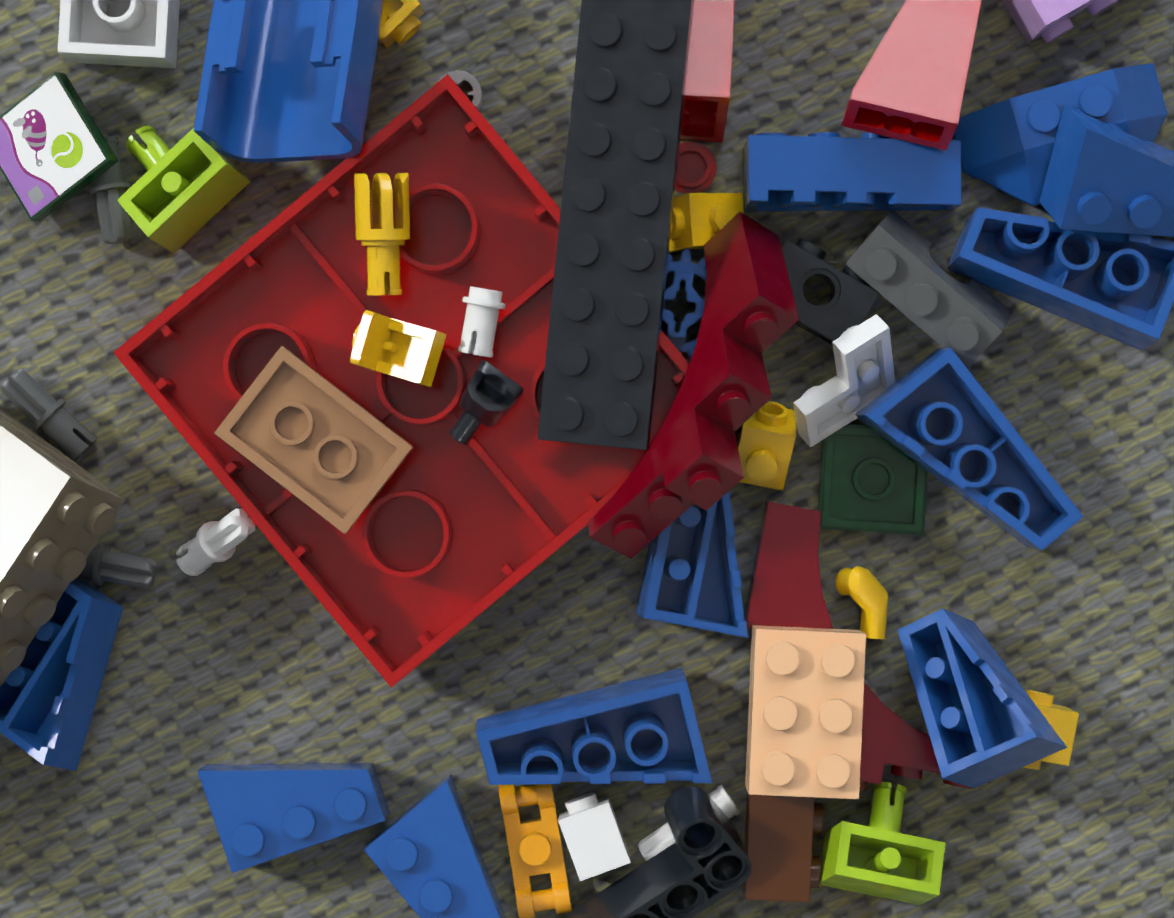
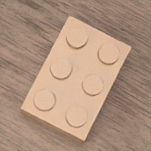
M752 625L745 787L749 795L859 799L866 633L860 630Z

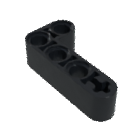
M696 787L682 788L675 791L664 805V814L675 843L573 909L564 918H693L745 883L751 874L752 864L734 824L708 793Z

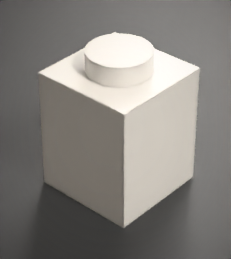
M595 792L565 803L567 811L559 814L558 822L580 881L631 863L630 854L609 796L597 800Z

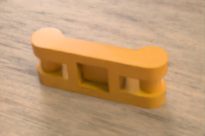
M528 784L516 787L515 785H498L519 918H536V912L552 909L556 910V914L571 912L572 902L553 785ZM539 805L541 818L521 821L519 807ZM550 873L552 888L532 891L530 876Z

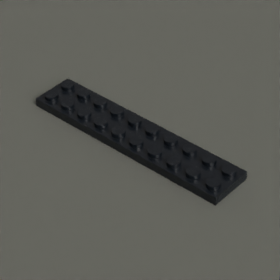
M582 0L538 430L539 440L647 450L649 448L694 0Z

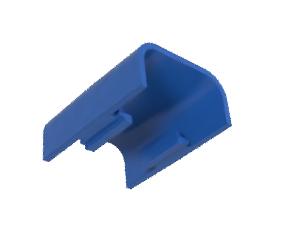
M214 0L194 132L218 153L244 162L269 163L344 159L358 155L362 150L378 48L383 0Z

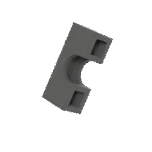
M891 209L845 264L943 348L951 347L968 369L1004 330L1013 312L973 278L967 284H964L946 274L929 254V247L932 243Z

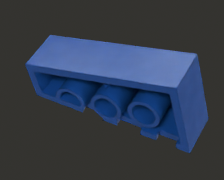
M834 132L810 133L808 136H787L785 133H759L749 135L743 148L744 212L890 211L891 209L894 211L955 210L961 205V140H951L946 151L869 132L862 133L861 138L840 137L839 133Z
M682 668L477 719L476 734L490 785L560 784L561 782L611 784V781H644V784L666 783V781L712 783L688 683Z

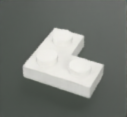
M877 314L860 325L848 328L839 338L832 342L837 375L820 386L808 389L801 398L793 402L798 434L810 447L858 418L855 416L856 413L895 383L890 328Z

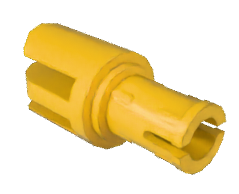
M355 173L356 240H361V246H367V295H401L399 245H405V240L410 239L409 173H397L395 175L393 184L394 224L393 190L390 176L387 173H376L374 175L371 189L372 228L369 179L365 173Z

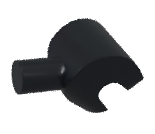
M482 360L460 398L459 405L464 412L450 430V435L459 443L467 445L481 424L492 427L509 412L522 396L523 388L494 366Z

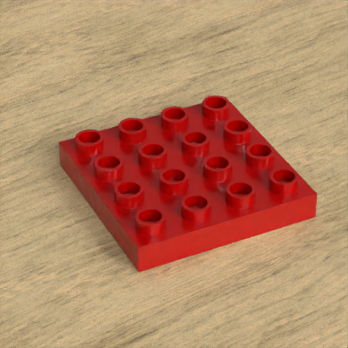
M448 74L365 142L358 155L346 158L113 352L391 688L588 525V521L613 497L647 451L538 439L561 209ZM355 173H365L369 179L371 228V189L374 175L376 173H387L390 176L393 190L394 224L393 184L395 175L397 173H409L410 239L405 240V245H399L401 295H367V246H361V240H356ZM470 286L503 292L501 303H505L506 307L505 309H499L492 350L493 357L458 351L467 303L462 302L463 296H469ZM366 310L447 334L431 387L350 363L353 350V335L356 328L360 325L363 313ZM662 330L660 334L649 446L662 427L682 386L689 366L688 361ZM281 346L292 352L414 447L347 534L337 529L214 434ZM484 360L520 385L524 392L515 405L496 425L487 427L481 424L469 443L464 445L456 441L449 432L464 412L459 405L460 398L479 364Z

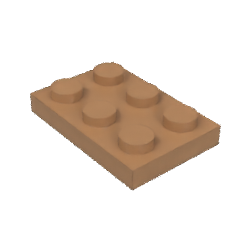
M283 346L279 348L214 432V434L344 534L351 530L414 448Z

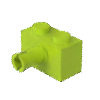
M147 125L135 131L146 143L147 147L143 143L140 144L132 135L126 142L127 150L138 159L147 172L117 201L148 238L170 252L175 253L251 181L231 158L215 151L194 132V128L170 149L158 136L153 126Z
M881 782V785L873 783L869 826L841 821L825 832L821 858L820 885L922 905L940 895L946 842L901 833L904 798L907 788L896 784L894 790L891 789L892 783Z

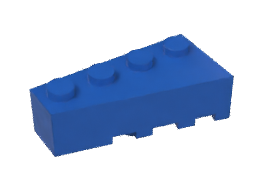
M980 207L965 221L946 268L1141 351L1160 339L1174 302V241L1152 238L1151 235L1060 229L1055 222L1048 221V218Z
M951 347L935 349L855 414V416L1026 547L1042 551L1084 517Z

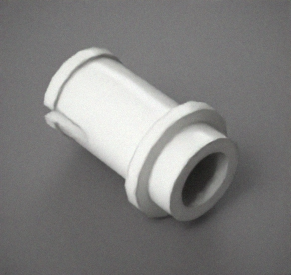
M470 286L469 296H463L462 302L467 303L461 343L458 347L459 352L493 357L492 350L499 309H505L506 307L505 303H501L503 292Z

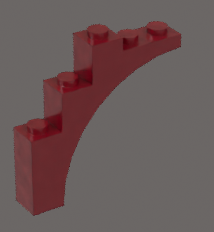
M742 212L737 213L704 245L707 273L704 311L692 358L671 409L641 461L613 497L588 521L590 538L630 559L693 504L707 511L744 478L734 431L772 398L762 353L799 320L779 236Z
M765 501L744 615L747 629L752 630V625L833 629L823 598L818 558L821 511ZM864 682L860 790H866L867 782L881 785L885 764L892 765L890 773L913 779H922L923 771L940 773L930 736L910 726L887 708ZM943 779V783H945V784L952 785V786H957V787H962V788L973 789V788H970V787H967V786H964V785H961V784H958V783H955V782H952V781H948V780Z

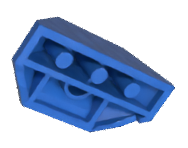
M1154 63L1107 70L1009 98L959 117L958 126L953 138L954 140H961V166L963 173L979 179L1031 207L1041 204L1039 200L1065 103L1080 109L1082 113L1106 123L1107 121L1120 127L1124 132L1141 140L1154 142L1168 114Z

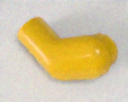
M856 566L853 569L849 567L841 569L836 575L835 586L840 595H850L861 607L859 630L866 633V638L885 639L888 611V593L886 589L866 568Z

